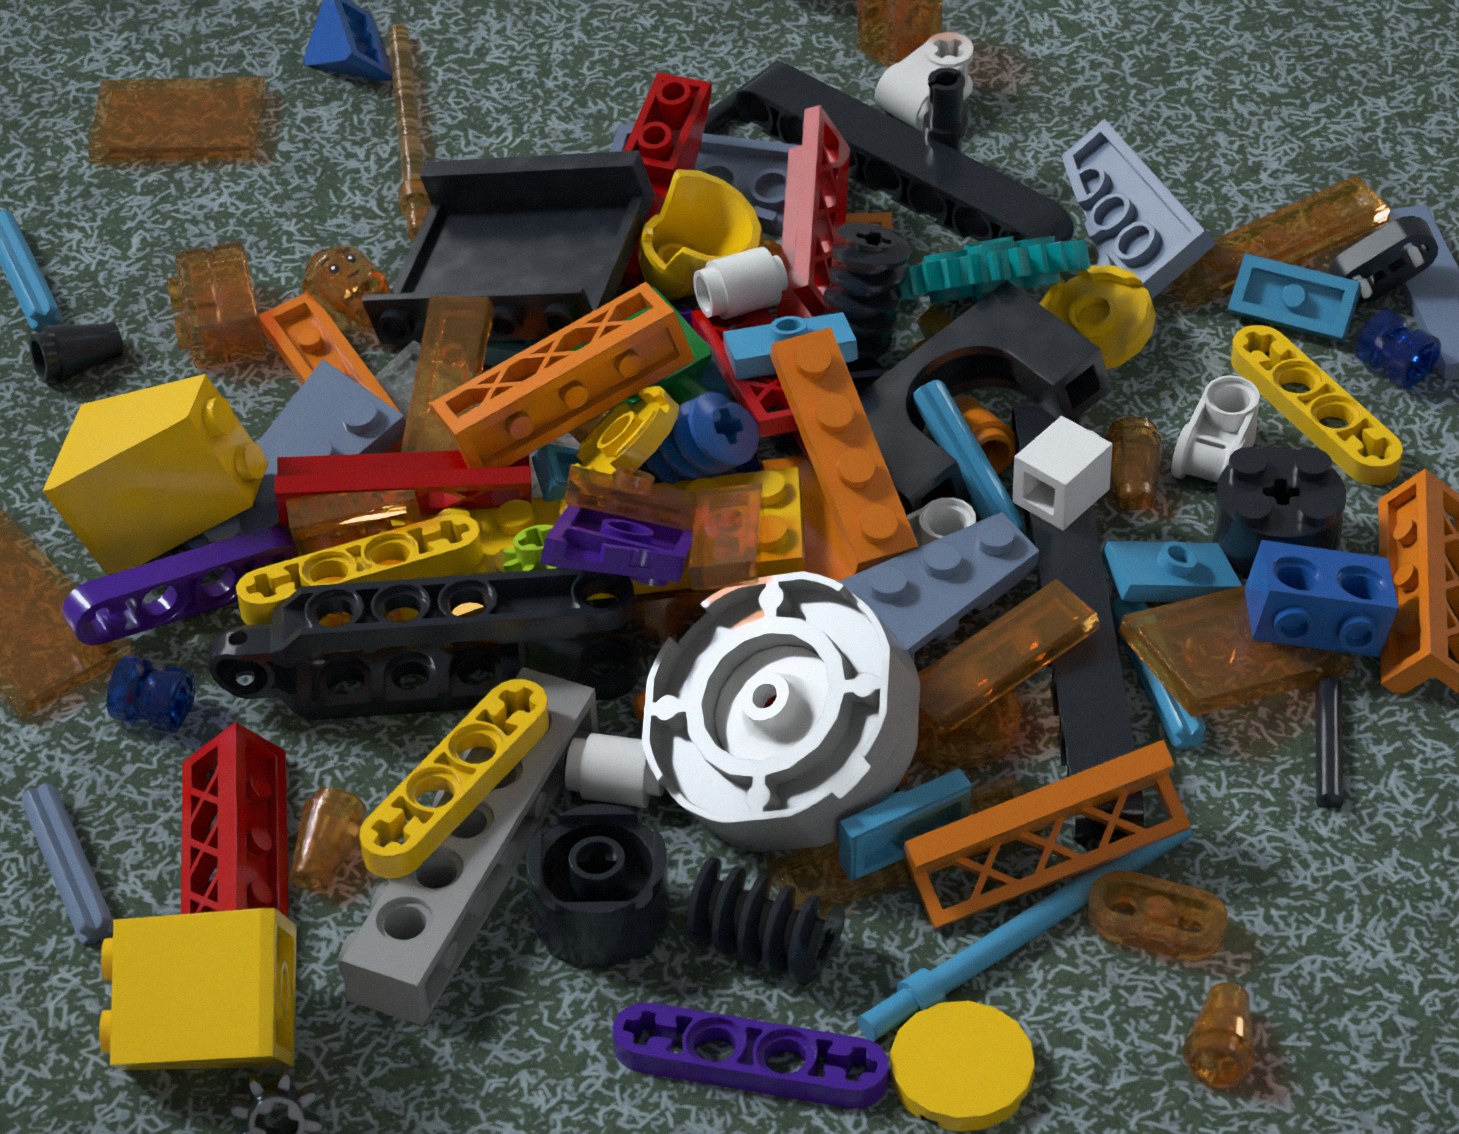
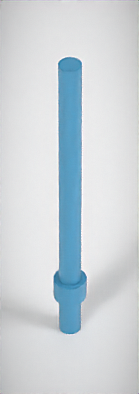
M1191 827L1188 831L1084 872L933 970L919 969L897 984V993L857 1018L861 1032L868 1040L875 1041L911 1018L915 1013L938 1003L946 1002V995L1189 839L1192 836Z

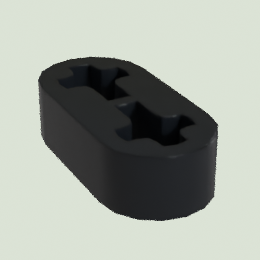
M1400 217L1340 253L1332 260L1327 274L1354 280L1353 277L1360 275L1361 278L1355 280L1359 281L1362 286L1357 303L1375 301L1433 264L1438 255L1439 247L1427 222L1421 217ZM1409 243L1412 244L1411 247L1405 249V247H1404L1405 245H1407V244H1409Z

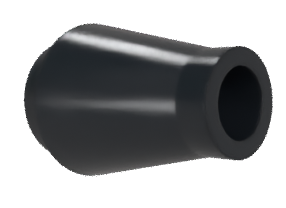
M113 321L103 324L44 325L40 333L30 336L29 349L33 366L39 378L43 381L56 378L61 383L110 358L121 356L123 354V341L119 328Z

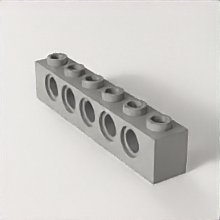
M522 667L515 679H526L535 682L544 689L547 695L549 729L544 737L418 869L409 875L391 878L390 882L384 881L378 886L371 902L369 916L358 933L352 932L348 935L340 950L338 969L343 973L347 1001L422 1026L425 1024L529 848L532 838L539 831L565 787V767L571 741L574 737L588 739L591 733L598 731L595 688ZM510 712L506 713L507 720L512 715ZM473 747L463 753L462 760L471 764H479L488 761L494 756L495 752L485 747ZM438 790L432 808L447 804L451 801L453 795L449 792Z

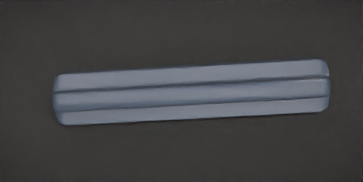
M43 783L37 789L28 788L21 799L25 807L24 811L79 942L85 945H92L99 940L112 937L113 923L111 913L57 788L49 783Z

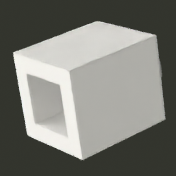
M1060 416L1014 456L1013 503L1064 531L1110 489L1113 443L1100 437L1097 433Z

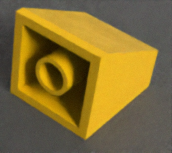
M203 374L81 404L44 486L43 493L107 575L140 566L252 507L269 462L266 460L261 447L252 440L239 422L229 402L220 395L208 376Z
M276 908L113 920V938H105L101 950L103 980L112 981L111 1010L102 1011L99 1024L101 1052L110 1053V1065L121 1070L294 1067L297 925Z

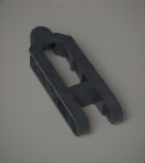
M569 568L301 586L272 611V623L240 625L225 629L215 637L210 646L209 671L213 680L230 694L245 700L279 697L293 713L309 721L474 709L496 686L502 682L515 679L522 667L595 688L596 700H608L622 697L632 691L638 683L640 668L636 646L628 638L618 634H577L614 630L626 624L630 619H634V586L628 576ZM600 593L610 594L619 599L615 604L606 608H593L585 603L587 598ZM465 603H478L486 608L481 614L470 618L459 617L452 613L456 607ZM402 607L412 608L419 612L412 620L402 623L393 622L385 618L389 612ZM335 612H344L353 617L348 623L338 627H326L319 623L324 616ZM497 639V643H492V641L453 644V647L444 648V643ZM430 644V646H417V647L377 649V648H382V647H396V646H410V645ZM363 649L361 651L324 653L326 651ZM605 660L616 661L624 666L621 671L609 676L598 675L590 670L593 665ZM472 670H486L494 675L489 681L479 685H469L460 680L464 674ZM411 674L422 675L428 679L425 685L412 690L401 689L395 685L398 679ZM245 675L255 678L248 685H241L237 682L239 677ZM344 679H356L363 683L359 690L350 694H337L330 690L334 683Z

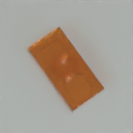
M570 465L563 500L566 501V504L686 531L692 528L696 511V493L654 484L655 477L649 473L631 468H617L616 475Z

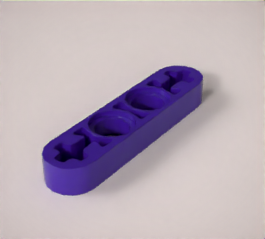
M276 526L261 528L88 581L75 588L68 595L63 603L62 614L64 620L79 641L90 646L102 645L238 602L236 586L239 579L245 574L258 568L303 556V553L283 528ZM219 567H226L225 573L217 581L209 585H201L203 579L211 571ZM168 585L166 592L159 599L151 603L142 604L144 597L150 591L159 586Z
M637 1003L628 1006L617 1015L613 1022V1045L618 1061L626 1068L641 1073L845 1108H865L874 1105L883 1098L888 1088V1058L884 1050L875 1042L860 1037L657 1003ZM644 1029L656 1031V1036L651 1037L647 1045L634 1044V1038H640ZM678 1033L683 1034L682 1053H675L673 1045L677 1046ZM711 1040L727 1042L734 1048L731 1056L719 1062H710L700 1058L696 1054V1050L700 1045ZM780 1052L797 1054L805 1061L803 1067L789 1074H780L772 1071L767 1067L766 1062L771 1056ZM817 1057L827 1058V1065H824V1077H817ZM853 1065H863L866 1067V1072L860 1076L859 1081L846 1080V1074L850 1073Z

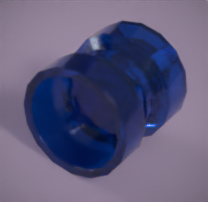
M1384 309L1374 315L1365 325L1356 344L1355 356L1358 361L1371 369L1378 370L1383 368L1388 371L1389 379L1406 390H1410L1432 372L1441 352V342L1439 338L1421 328L1417 330L1410 329L1406 318L1390 309Z
M125 656L115 667L109 681L106 703L108 714L113 719L128 723H135L140 719L147 720L153 729L177 733L193 707L196 687L194 674L190 670L175 666H167L162 670L156 669L147 659Z

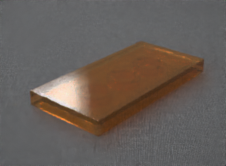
M0 508V697L18 718L23 720L133 658L130 645L124 638L95 646L83 644L77 639L62 614L64 601L76 587Z

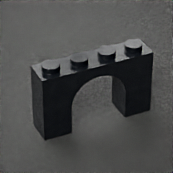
M1006 280L948 326L933 335L926 343L900 363L885 372L878 380L859 393L858 396L907 516L923 508L931 501L940 498H956L966 503L972 501L957 460L922 433L926 423L914 404V392L921 386L933 380H940L945 384L952 398L963 392L981 387L1010 388L1026 395L1056 419L1063 416L1071 421L1078 418L1111 392L1113 388L1100 348Z

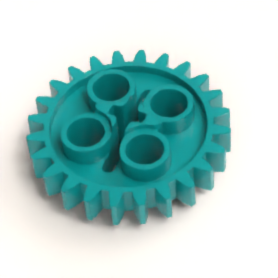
M1013 236L970 243L963 246L964 250L924 256V263L906 267V277L899 288L901 290V299L929 297L930 303L971 298L972 303H975L1006 280L1020 290L1062 283L1060 275L1091 269L1087 240L1055 242V236L1014 242Z

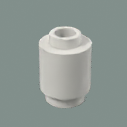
M763 246L710 260L706 263L704 269L695 271L693 278L696 298L706 317L718 315L722 319L778 305L781 301L782 291L786 290L788 286L787 273L782 260L777 255L772 256L768 249Z
M591 733L588 739L574 737L571 741L565 767V786L568 791L580 792L583 800L642 808L648 807L651 795L662 796L665 787L657 781L651 771L645 756L642 739Z

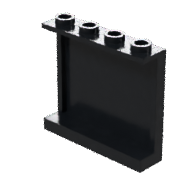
M640 151L426 162L420 178L431 206L390 294L364 295L361 301L381 345L545 339L614 300L656 196Z

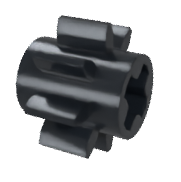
M288 1067L281 1069L278 1079L265 1082L254 1072L249 1075V1084L252 1093L249 1100L241 1098L231 1100V1114L238 1118L248 1119L249 1121L241 1126L236 1134H303L304 1130L310 1132L321 1131V1117L313 1112L303 1111V1108L310 1105L317 1097L315 1086L313 1084L306 1085L297 1090L290 1083ZM274 1103H283L287 1105L288 1116H283L280 1119L278 1128L265 1125V1114H270Z

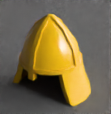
M677 169L673 175L660 214L653 216L642 230L638 249V262L645 281L651 287H655L668 301L694 295V273L697 270L704 269L708 261L751 250L759 246L762 228L757 213L744 195L723 179L702 171Z

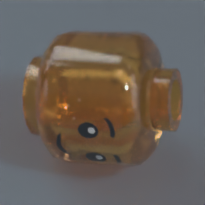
M352 245L337 246L317 252L306 266V275L302 283V295L305 294L324 308L341 332L352 329L357 332L364 331L373 326L361 300L364 295L389 293V282L386 275L361 250Z

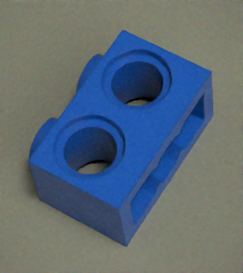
M1261 540L1244 589L1252 640L1379 658L1399 609L1388 558Z

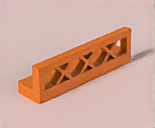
M644 282L432 401L430 405L438 420L453 437L468 468L508 467L637 394L639 390L651 386L695 361V358L675 311L647 282ZM644 308L648 309V311L632 320L623 321ZM590 342L577 351H570L582 343ZM528 373H536L524 381L515 382ZM481 403V405L458 418L456 417V414L473 404Z
M1425 468L1378 499L1379 557L1388 558L1399 607L1380 656L1381 685L1392 693L1405 694L1435 676L1459 694V493ZM1447 514L1455 519V528ZM1447 600L1449 601L1451 607L1453 608L1454 612L1456 613V615H1457V617H1458V620H1457L1455 614L1453 613L1452 609L1450 608V606H1449ZM1448 646L1458 663L1448 657Z
M1164 740L905 841L902 856L934 930L987 911L1188 831L1191 824L1169 776L1175 764ZM1154 785L1169 820L1145 829L1123 820L1119 816L1128 795ZM1117 800L1112 815L1097 809V807ZM1079 814L1107 825L1098 848L1084 854L1055 843L1064 820ZM1054 825L1048 840L1032 834ZM1114 829L1130 835L1108 844ZM1016 839L1043 850L1035 873L1019 880L991 869L1000 846ZM990 850L984 865L968 859ZM1050 854L1067 860L1044 869ZM950 865H955L979 875L971 898L946 909H942L928 874ZM986 879L1002 885L999 888L981 894Z

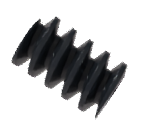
M849 223L840 226L836 231L841 237L851 243H839L832 249L833 258L843 264L832 266L828 269L827 274L828 279L838 286L827 288L823 294L824 302L833 308L824 309L820 312L819 316L843 312L857 340L858 358L876 357L887 352L892 343L890 330L894 327L897 320L895 308L901 301V290L899 287L906 277L904 264L910 258V245L902 236L883 226L870 223Z
M711 857L705 861L695 880L688 904L686 923L687 934L691 942L701 946H707L712 942L716 952L727 956L738 952L741 961L749 965L755 966L763 961L766 971L775 975H782L788 970L792 982L807 985L815 979L824 969L839 943L845 925L844 906L836 904L824 920L820 918L822 905L820 896L811 894L801 909L798 910L795 909L796 887L785 885L776 899L772 900L769 899L772 885L770 877L760 875L748 891L745 890L746 868L735 866L729 872L725 881L720 880L721 859Z

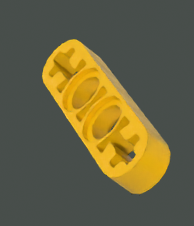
M1264 325L1244 327L1235 334L1231 351V365L1241 377L1250 380L1268 402L1318 448L1325 451L1331 457V460L1354 480L1367 485L1386 484L1398 476L1401 468L1403 448L1397 436L1288 338L1276 329ZM1288 383H1300L1306 385L1311 390L1306 393H1292L1284 390L1281 386ZM1327 417H1336L1348 422L1349 425L1344 428H1330L1322 425L1319 421ZM1363 451L1368 455L1367 457L1362 456Z
M443 515L258 568L245 574L239 579L236 586L241 619L247 625L272 623V611L301 586L443 577L463 574L474 569L483 557L479 524L473 518L465 515ZM390 559L405 560L394 565H378V563ZM344 577L333 583H316V581L323 578Z
M512 679L502 682L492 689L366 818L360 827L359 838L363 861L368 870L374 875L383 878H400L418 869L544 737L549 729V710L547 695L541 686L526 679ZM510 712L512 715L507 720L506 713ZM473 747H485L495 752L492 758L479 764L467 763L459 758L463 752ZM432 790H443L453 795L450 802L440 807L429 808L417 802L420 796ZM404 836L405 843L402 845L397 843ZM382 842L387 843L385 847L380 846Z

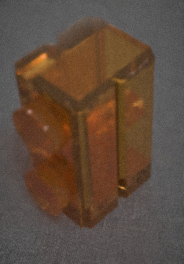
M240 242L213 246L211 251H207L205 248L178 252L177 256L174 257L178 276L166 278L172 312H185V314L173 316L179 350L192 349L194 365L197 369L266 356L244 245L242 246Z

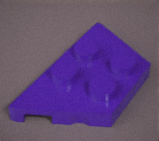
M581 487L545 538L540 564L624 575L642 584L666 586L668 581L680 582L694 553L699 530L680 522L660 517L653 512L634 505H626L624 511L598 505L600 493Z

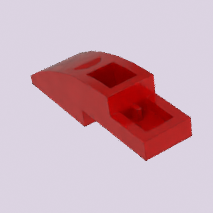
M659 72L656 74L623 150L640 151L656 195L643 228L653 216L660 214L676 170H694L712 94L711 82ZM642 230L621 280V285L637 287L645 281L638 262V249Z

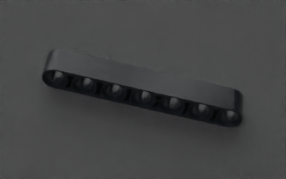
M785 63L775 64L736 94V110L742 121L746 124L753 122L764 128L761 132L786 144L802 145L805 109L821 105L850 147L848 175L850 179L875 192L880 189L892 195L890 200L919 215L924 212L937 219L934 223L964 239L970 236L980 242L1013 236L1015 242L1055 236V242L1070 241L1073 237L1074 226L1070 215L1056 201L941 142L929 139L922 132Z

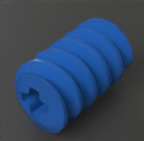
M707 392L679 405L678 418L669 435L658 449L633 472L637 484H675L681 480L693 481L698 478H711L750 461L758 447V422L748 409L739 403L731 402L720 393Z

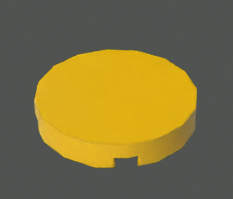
M1114 265L1091 266V269L1077 272L1078 276L1071 278L1066 283L1062 278V283L1053 284L1039 304L1099 347L1107 370L1124 364L1138 354L1153 334L1156 318L1149 291L1133 272Z
M660 386L646 387L639 390L637 395L642 401L632 408L626 402L620 406H615L594 426L583 440L576 455L582 464H573L571 466V474L585 488L600 493L619 484L636 471L669 435L678 418L679 405Z
M971 1001L938 1003L915 1013L898 1030L890 1051L892 1087L906 1110L919 1119L923 1115L929 1120L938 1122V1127L955 1132L984 1130L1009 1119L1021 1107V1101L1027 1096L1028 1091L1030 1092L1034 1080L1035 1063L1032 1044L1018 1022L995 1007Z

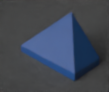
M323 0L304 56L306 66L378 81L390 80L393 74L372 14L349 0Z

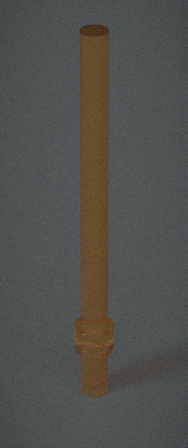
M395 24L388 30L403 182L398 189L400 211L406 217L408 238L414 242L431 206V202L420 178L424 165L409 29L405 25Z

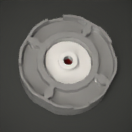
M808 572L740 580L721 589L703 601L700 605L708 612L686 632L678 644L668 637L660 649L648 675L642 734L645 756L657 781L668 790L672 797L713 834L727 843L757 853L820 847L839 839V821L879 804L895 791L912 761L918 741L919 676L909 652L900 639L866 603L853 595L841 583L822 575Z

